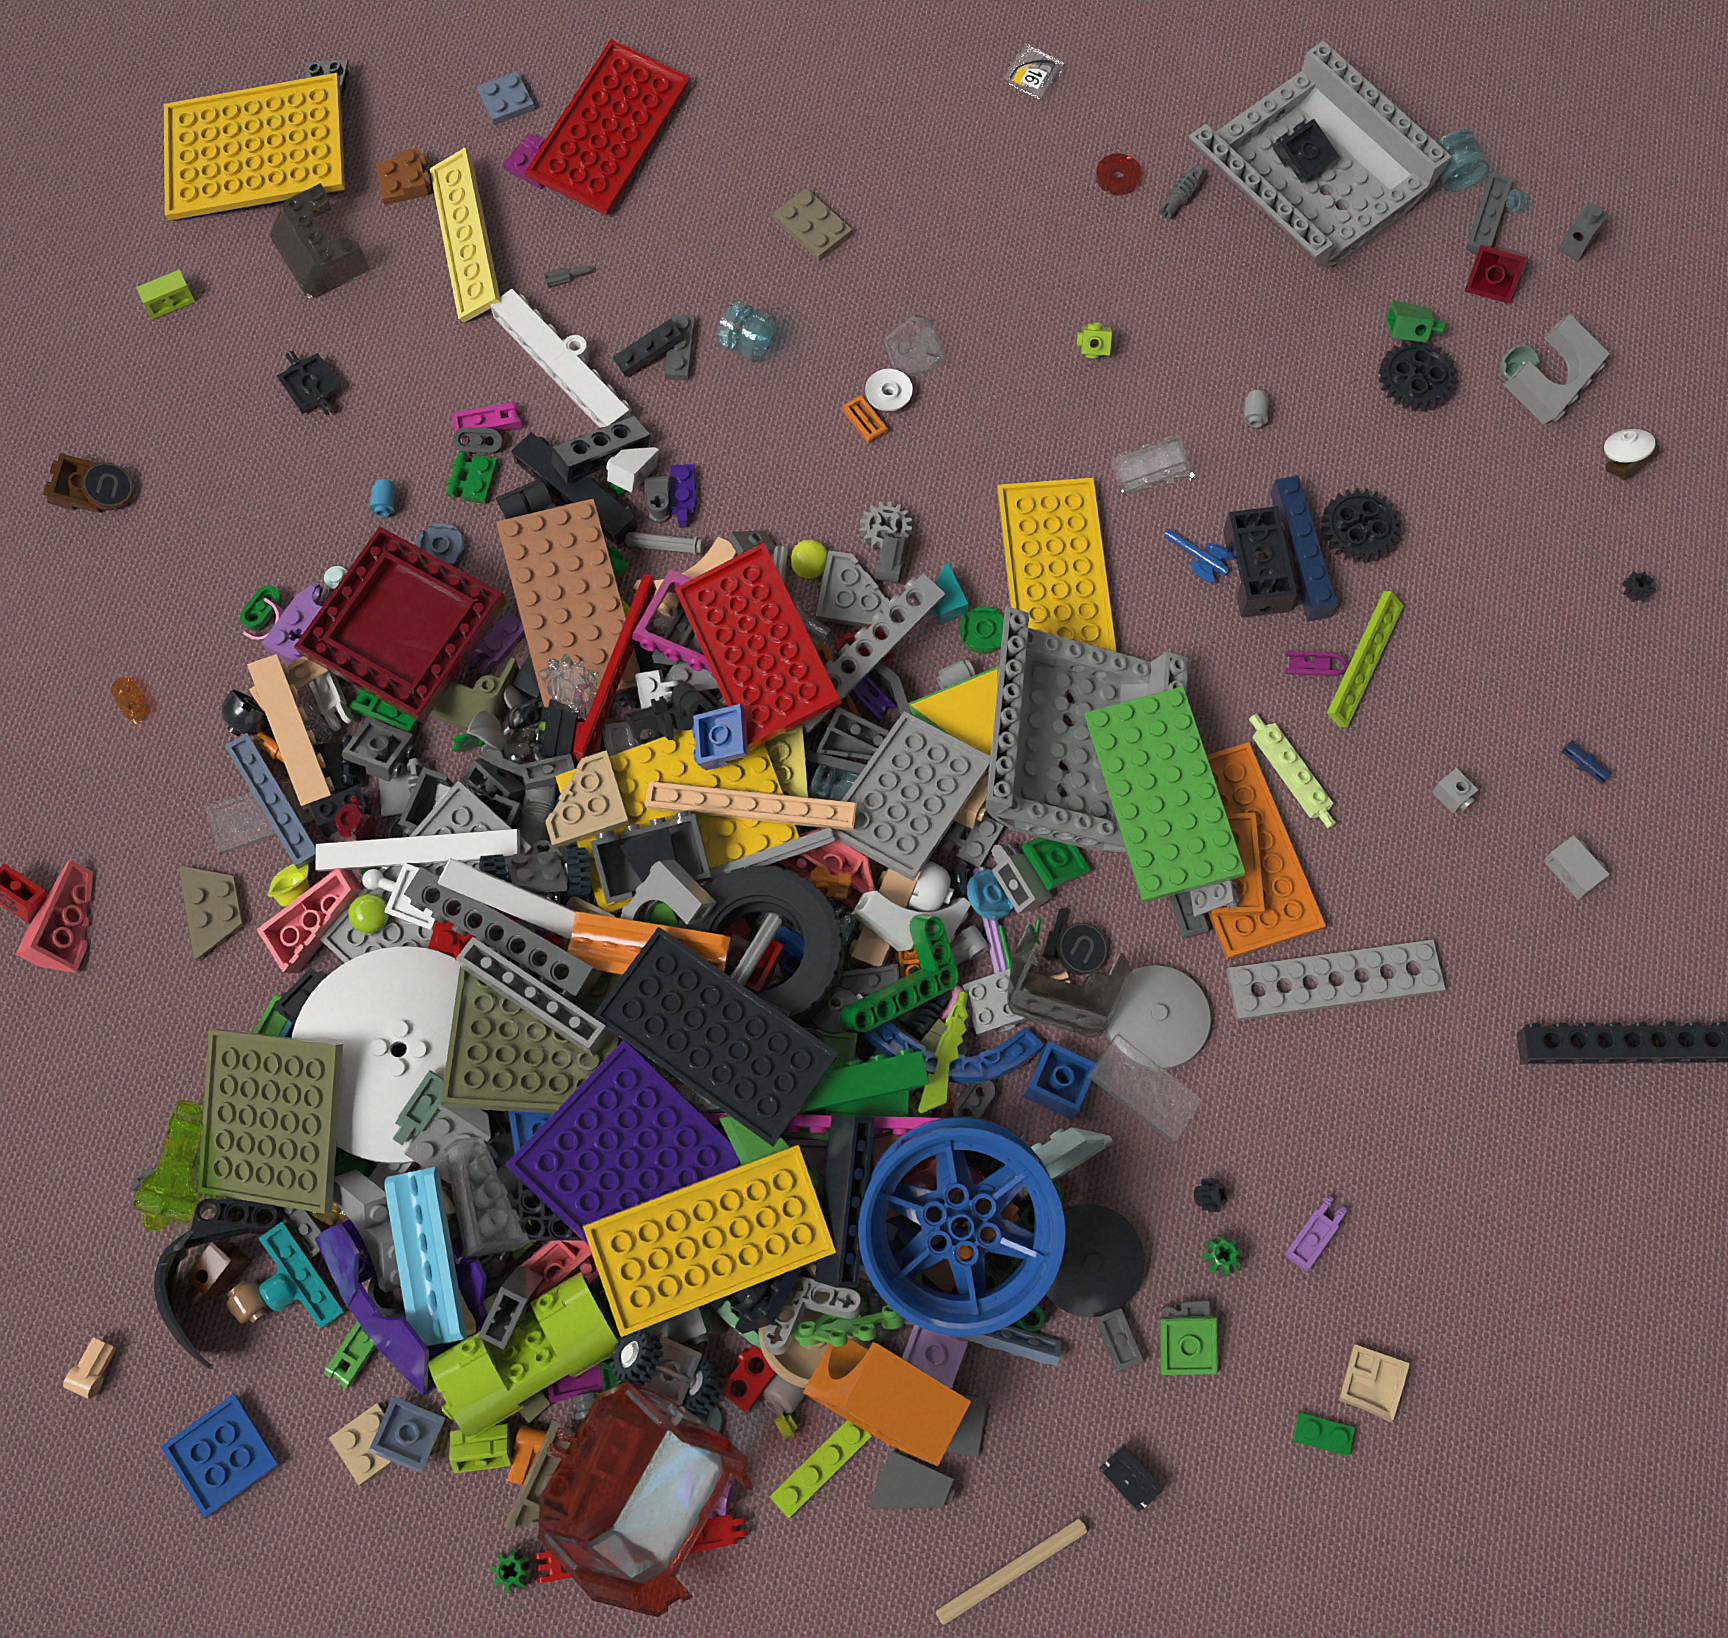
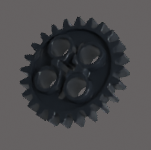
M1403 341L1400 348L1394 345L1392 351H1387L1385 358L1382 359L1380 364L1381 367L1378 371L1380 378L1378 381L1383 383L1382 391L1389 390L1387 398L1395 397L1393 404H1397L1400 401L1403 402L1402 409H1405L1407 405H1411L1412 411L1416 409V406H1419L1422 412H1424L1426 406L1433 410L1436 404L1442 406L1444 400H1448L1455 389L1458 377L1455 376L1457 369L1452 368L1454 361H1447L1449 353L1440 354L1442 347L1434 350L1432 342L1427 347L1424 342L1416 345L1415 341H1411L1408 346Z
M1356 488L1354 494L1347 489L1344 496L1338 493L1335 500H1330L1323 512L1321 531L1326 532L1323 537L1324 540H1331L1328 547H1337L1336 555L1343 552L1345 553L1344 560L1348 559L1349 556H1353L1354 563L1357 562L1359 557L1362 558L1364 563H1367L1369 557L1376 562L1379 555L1384 558L1388 551L1392 552L1402 531L1399 528L1402 520L1396 519L1399 511H1391L1394 503L1385 504L1386 496L1379 499L1377 498V491L1373 495H1369V490L1366 488L1364 494H1361L1360 490ZM1364 510H1368L1372 514L1366 513ZM1341 517H1346V518H1348L1349 520H1348V521H1347V520H1344V519H1342ZM1350 537H1354L1358 539V541H1354Z

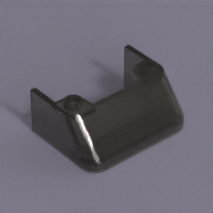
M1027 924L1011 961L1007 992V1004L1010 1011L1015 1015L1090 1038L1100 1037L1106 1032L1133 975L1125 955L1119 952L1109 975L1101 972L1091 973L1084 980L1082 987L1035 973L1039 965L1036 953L1040 946V941L1033 925Z

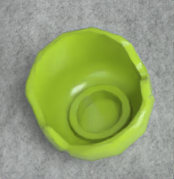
M365 894L356 898L351 903L348 911L350 924L358 933L366 936H371L373 933L383 930L389 919V914L385 913L386 902L376 894Z

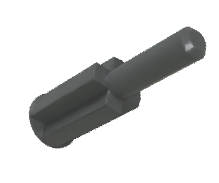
M587 265L572 270H567V267L544 273V280L547 287L570 281V277L591 272V267Z

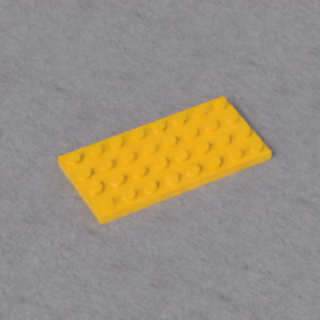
M1094 478L997 485L1010 607L1030 613L1028 628L1117 652Z
M799 1145L791 1146L583 1225L621 1337L836 1253Z

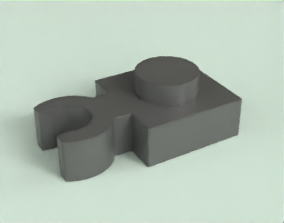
M1209 1300L1180 1301V1310H1175L1171 1306L1161 1307V1312H1170L1173 1317L1210 1316Z

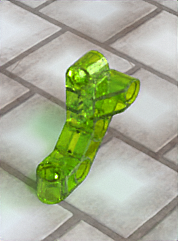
M180 1100L175 1104L166 1125L167 1136L159 1164L154 1172L142 1179L133 1199V1209L141 1211L142 1226L149 1231H158L164 1228L169 1219L189 1223L196 1208V1193L188 1185V1180L202 1132L203 1119L201 1108L190 1101Z

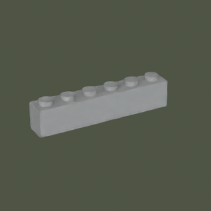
M474 937L471 938L457 956L456 960L462 969L591 1056H595L609 1037L610 1033L604 1024Z

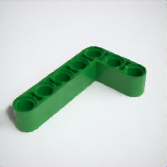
M919 914L911 919L909 929L921 969L844 1007L840 1012L839 1019L845 1029L867 1032L956 986L959 978L944 924L939 917Z

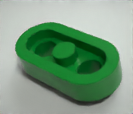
M266 585L259 588L241 610L240 620L247 629L253 631L261 629L275 613L274 608L266 603L264 598H273L272 602L280 607L282 596L276 587ZM258 617L256 621L251 622L253 618Z

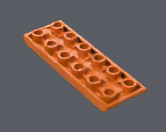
M576 912L567 952L600 972L623 975L659 926L718 969L725 972L731 937Z

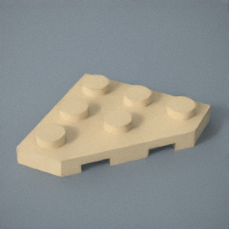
M607 750L580 760L576 767V773L565 786L553 813L550 812L546 819V826L554 848L630 824Z

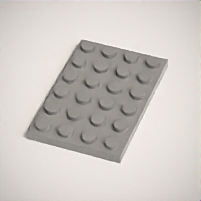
M904 711L841 800L843 802L857 803L854 831L832 829L835 839L914 881L988 771L990 756Z

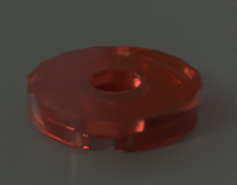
M1122 153L1105 156L1098 163L1096 169V182L1099 187L1104 191L1105 189L1110 191L1112 195H1126L1133 192L1141 179V167L1138 162L1131 156ZM1121 172L1124 176L1115 177L1113 173Z

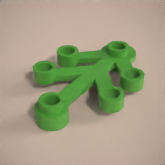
M860 1297L862 1303L860 1314H863L869 1310L867 1298ZM889 1305L884 1306L881 1313L853 1319L839 1318L824 1313L814 1322L806 1321L801 1323L794 1330V1337L798 1340L799 1345L805 1347L816 1345L820 1341L839 1347L847 1344V1335L858 1337L862 1341H869L876 1337L875 1323L881 1322L882 1327L885 1329H896L904 1324V1318ZM837 1319L833 1323H829L831 1320Z

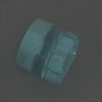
M737 299L730 304L721 319L716 337L717 344L731 352L738 350L740 356L752 362H757L771 343L775 332L776 318L762 310L755 311L752 305Z

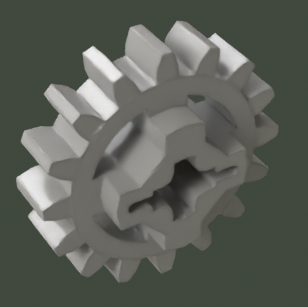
M891 501L888 502L887 506L879 502L878 508L871 505L870 513L863 512V519H860V535L864 536L865 544L871 542L872 550L880 547L881 552L884 534L898 533L900 525H902V530L899 534L906 537L905 543L909 542V535H912V518H908L907 510L901 512L900 504L894 508ZM874 521L875 524L872 525V529L870 530V525Z

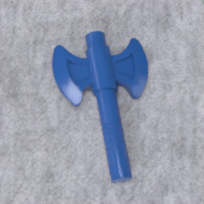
M1168 529L1164 537L1199 559L1198 561L1190 562L1193 572L1199 578L1209 583H1214L1213 571L1219 572L1223 576H1226L1230 568L1222 561L1233 560L1235 556L1231 552H1227V548L1214 543H1206L1205 548L1207 551H1203L1171 529Z

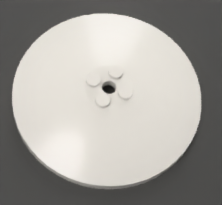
M411 946L390 947L371 951L355 957L330 973L305 1002L296 1020L292 1038L343 1044L337 1147L360 1158L380 1163L404 1164L416 1162L404 1154V1151L415 1136L410 1134L403 1145L394 1141L393 1137L400 1127L395 1122L429 1069L444 1078L460 964L455 958L439 951ZM397 1043H403L407 1046V1051L402 1057H394L391 1053L392 1047Z

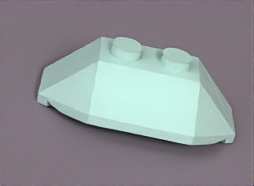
M1071 1127L1066 1131L1061 1128L1050 1135L1051 1140L1044 1145L1039 1142L1031 1148L1043 1162L1053 1182L1110 1146L1112 1139L1109 1135ZM1025 1185L1018 1192L1017 1199L1019 1202L1030 1197Z

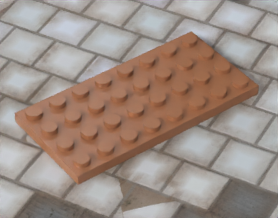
M594 499L497 521L496 524L543 705L548 707L549 701L552 698L575 703L594 699L626 620ZM634 648L616 693L637 688L635 674L640 673Z

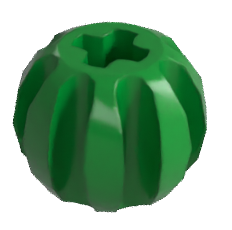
M1225 1235L1215 1236L1216 1243L1208 1240L1204 1248L1209 1253H1202L1203 1262L1211 1263V1267L1207 1270L1214 1275L1216 1269H1218L1221 1277L1230 1276L1229 1268L1237 1273L1242 1265L1236 1259H1243V1251L1236 1250L1234 1247L1238 1242L1231 1237L1229 1243H1227ZM1219 1253H1226L1228 1257L1219 1260L1217 1255Z
M511 1548L509 1557H507L504 1551L500 1552L496 1556L500 1561L499 1565L491 1564L490 1573L496 1572L498 1574L492 1583L497 1589L504 1583L503 1592L506 1594L514 1593L515 1584L521 1592L528 1586L524 1581V1577H533L534 1569L527 1570L526 1565L532 1560L527 1553L520 1559V1549ZM516 1564L514 1570L518 1572L517 1576H510L508 1578L510 1572L507 1570V1567Z

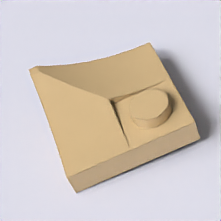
M1354 1344L1338 1400L1363 1409L1392 1423L1410 1363Z

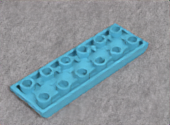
M437 1166L387 1177L385 1192L406 1320L426 1346L467 1339L439 1168Z

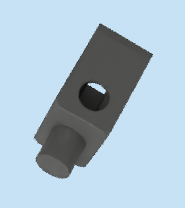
M1588 203L1572 223L1558 251L1578 262L1601 232L1608 213L1602 210L1599 205ZM1579 233H1581L1584 237L1582 241H1578L1575 239L1576 236L1579 235Z

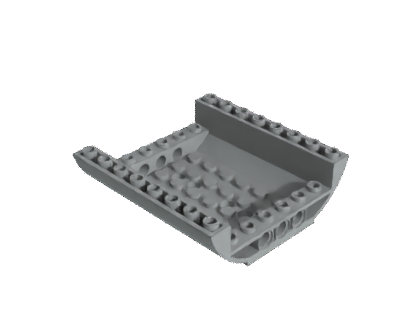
M1324 41L1306 53L1301 72L1222 128L1214 132L1207 124H1204L1188 136L1190 143L1317 264L1323 267L1342 263L1403 218L1433 185L1452 157ZM1314 118L1340 157L1307 181L1301 183L1290 166L1284 167L1273 151V148L1277 145L1276 140L1287 132L1288 135L1294 133L1293 128L1304 120L1308 123ZM1327 190L1331 195H1323L1320 191ZM1343 205L1347 210H1339L1336 206Z
M1006 606L1003 620L986 796L987 812L992 818L1009 827V830L1098 852H1126L1084 719V713L1182 686L1186 693L1188 657L1165 652L1152 662L1106 650L1028 628L1030 613ZM1065 692L1072 695L1073 703L1067 701ZM1063 716L1070 718L1072 722L1071 727L1065 724ZM1059 762H1062L1067 766V774L1061 771V769L1059 768ZM1057 786H1062L1066 792V797H1061L1059 795V793L1057 792Z

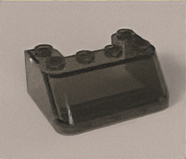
M321 183L287 199L270 231V238L301 291L308 298H317L370 272L363 251L353 237L344 236L330 243L315 217L332 209L328 201V195Z

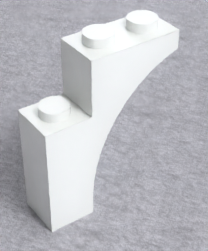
M871 891L862 895L851 915L897 951L914 948L909 925L915 915L939 917L944 924L950 944L956 936V929L967 918V910L971 904L965 898L950 900L949 904H945L935 912H917L900 907L886 899L879 892Z

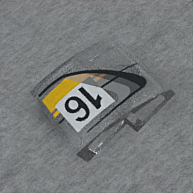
M1027 44L1015 58L1003 80L1043 101L1052 83H1056L1066 64Z

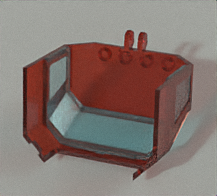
M627 1381L597 1395L576 1434L565 1428L557 1429L556 1436L570 1444L567 1450L551 1443L546 1449L551 1456L561 1460L540 1495L538 1539L592 1601L659 1617L668 1612V1606L678 1600L685 1602L693 1597L676 1578V1575L732 1475L745 1488L752 1491L753 1489L752 1482L747 1474V1469L749 1468L748 1458L725 1436L678 1404L671 1397Z

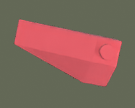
M71 859L67 861L27 929L16 955L39 967L72 973L77 972L87 949L85 934L86 927L89 926L87 910L88 902L91 901L93 871Z

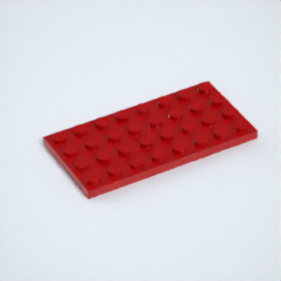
M610 39L525 170V177L607 216L690 83V77Z
M764 542L674 588L727 706L741 704L745 707L748 751L842 703Z

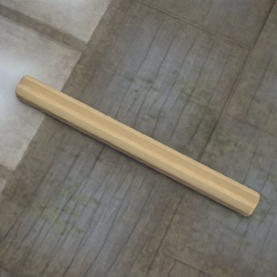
M1077 1519L937 1609L936 1615L942 1624H947L1086 1534L1087 1528L1081 1519Z

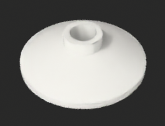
M895 369L879 370L872 374L866 382V398L872 406L879 410H899L911 399L912 383L901 371Z
M1641 429L1621 430L1612 434L1606 440L1604 451L1614 461L1624 463L1635 462L1646 458L1653 452L1655 439L1649 432Z

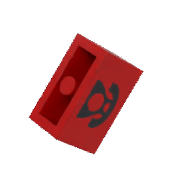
M4 863L0 866V905L30 924L46 899V891Z

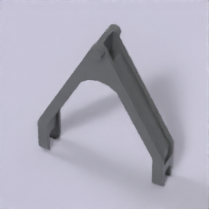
M880 662L868 675L891 694L893 703L896 705L895 710L898 719L904 711L911 714L900 678L885 664ZM804 744L806 770L810 773L854 783L866 766L865 764L814 753Z

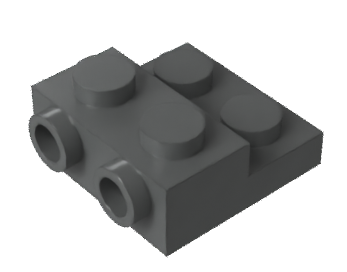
M367 718L342 751L343 759L365 766L367 774L390 782L393 776L399 777L401 775L404 761L413 758L416 746H414L413 734Z

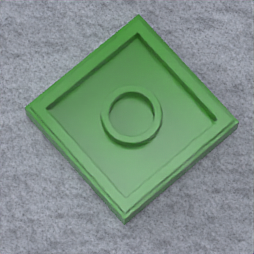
M1216 1316L1160 1317L1161 1375L1218 1374Z

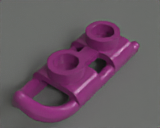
M1285 651V656H1289V668H1285L1284 674L1336 676L1345 674L1348 668L1346 659L1336 653ZM1305 657H1315L1314 662H1306ZM1330 658L1339 660L1344 669L1330 670Z

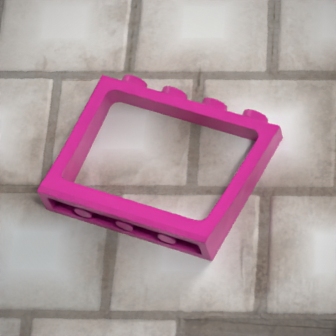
M670 569L634 630L632 639L640 642V646L645 650L654 651V649L664 652V656L671 661L681 659L688 662V667L695 671L704 669L712 672L704 655L646 631L668 593L677 594L674 588L692 579Z

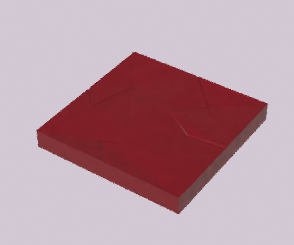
M379 526L297 641L294 648L300 655L423 724L507 600L504 594Z

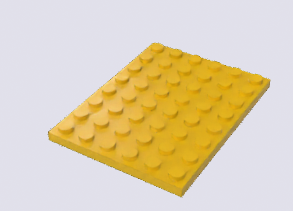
M338 74L321 75L164 104L165 216L168 221L345 190L341 91Z
M692 729L674 733L675 739L670 741L666 737H662L609 756L630 823L612 829L615 835L625 833L624 827L639 823L640 828L651 826L650 820L665 817L666 822L674 820L673 814L679 813L646 809L645 803L649 781L783 795L764 743L749 750L748 756L729 760L730 765L705 770L698 766L694 760L695 739ZM577 768L555 776L560 793L563 792L568 781L572 780ZM697 814L710 869L800 838L794 824ZM596 836L578 840V847H585L588 851L587 854H589L591 886L598 907L613 915L622 912L624 906L631 902L633 897L606 904L590 841L597 840ZM708 877V878L696 880V882L699 884V883H701V882H704V881H707V880H710V879H709V877Z

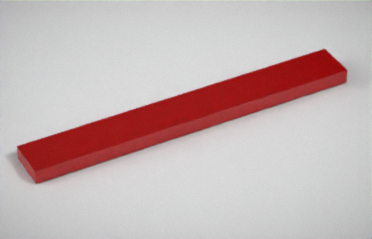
M643 574L573 750L579 762L582 758L592 755L635 646L636 640L632 639L633 632L657 590L654 580L650 575Z

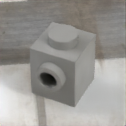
M1456 768L1436 785L1432 793L1454 814L1460 808L1465 811L1475 802L1473 796L1478 789Z

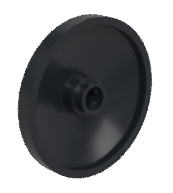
M1078 1204L1063 1209L1065 1221L1063 1257L1057 1275L1045 1295L1062 1310L1081 1317H1099L1121 1308L1135 1294L1143 1277L1144 1251L1138 1233L1124 1216L1105 1206Z

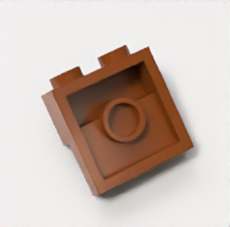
M418 148L396 152L397 158L375 162L384 205L429 196L427 186H431L428 171L424 172L423 169L427 167L424 153L420 154Z

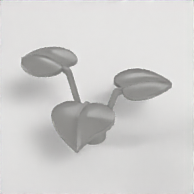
M509 685L504 690V700L510 709L518 704L532 700L525 691L514 685ZM521 710L515 712L517 713V716L513 720L514 724H517L521 720ZM488 711L479 712L474 716L468 727L467 733L485 742L481 747V751H483L484 746L489 745L494 749L502 750L507 755L510 752L521 754L536 751L534 753L536 761L553 757L542 755V746L540 747L539 745L510 751L512 742L506 735L511 729L507 727L504 731L501 730L499 720Z

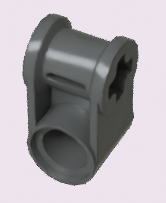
M668 475L644 478V487L650 519L655 523H665L671 515Z

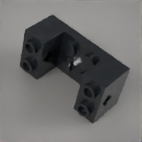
M1278 506L1229 512L1223 534L1227 552L1235 551L1241 579L1236 595L1240 616L1250 617L1290 612L1297 593ZM1264 551L1267 553L1268 558L1259 559L1255 552Z

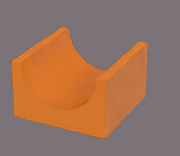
M848 1338L847 1344L835 1347L830 1343L828 1344L802 1392L889 1446L936 1466L939 1465L971 1403L970 1400L881 1345L873 1342L869 1350H867L850 1338Z

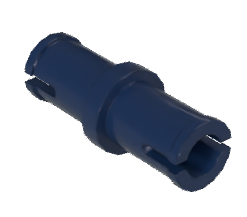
M1573 740L1561 751L1562 754L1579 766L1578 769L1581 772L1583 770L1586 771L1601 785L1612 774V771L1594 759L1595 755L1592 753L1588 754L1575 744Z

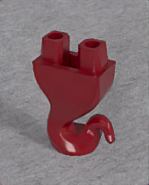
M351 796L353 804L343 806L335 818L340 836L346 842L375 840L374 816L364 814L362 802L357 796Z

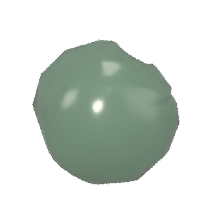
M1518 345L1506 352L1500 363V370L1504 379L1508 380L1519 367L1529 361L1537 367L1539 357L1536 351L1528 345Z

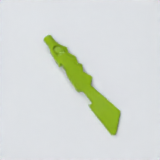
M961 991L958 993L956 1002L952 1005L944 1024L947 1026V1029L942 1034L934 1055L938 1062L934 1075L928 1074L929 1084L925 1086L918 1109L920 1113H925L946 1104L949 1063L959 1058L957 1047L963 1043L962 1036L966 1032L964 1024L968 1018L966 1011L968 994Z

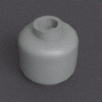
M776 1373L763 1391L764 1403L775 1414H791L804 1398L805 1394L802 1393L804 1388L787 1382Z

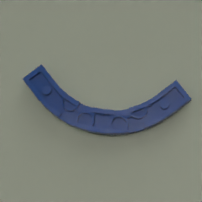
M890 1021L867 1032H860L879 1051L886 1054L888 1058L896 1057L898 1051L913 1048V1053L922 1051L927 1077L929 1073L934 1075L938 1062L934 1057L935 1053L925 1050L926 1046L906 1036ZM1024 1027L1000 1046L980 1052L979 1056L965 1057V1054H958L959 1058L949 1063L948 1082L976 1083L1005 1076L1038 1054L1043 1049L1044 1043L1029 1029Z

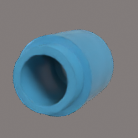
M379 479L372 486L370 510L376 516L387 517L394 513L396 488L392 481Z

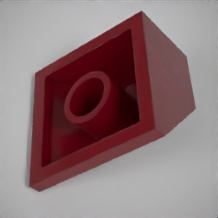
M1480 245L1464 291L1510 304L1526 260L1525 253L1502 247Z

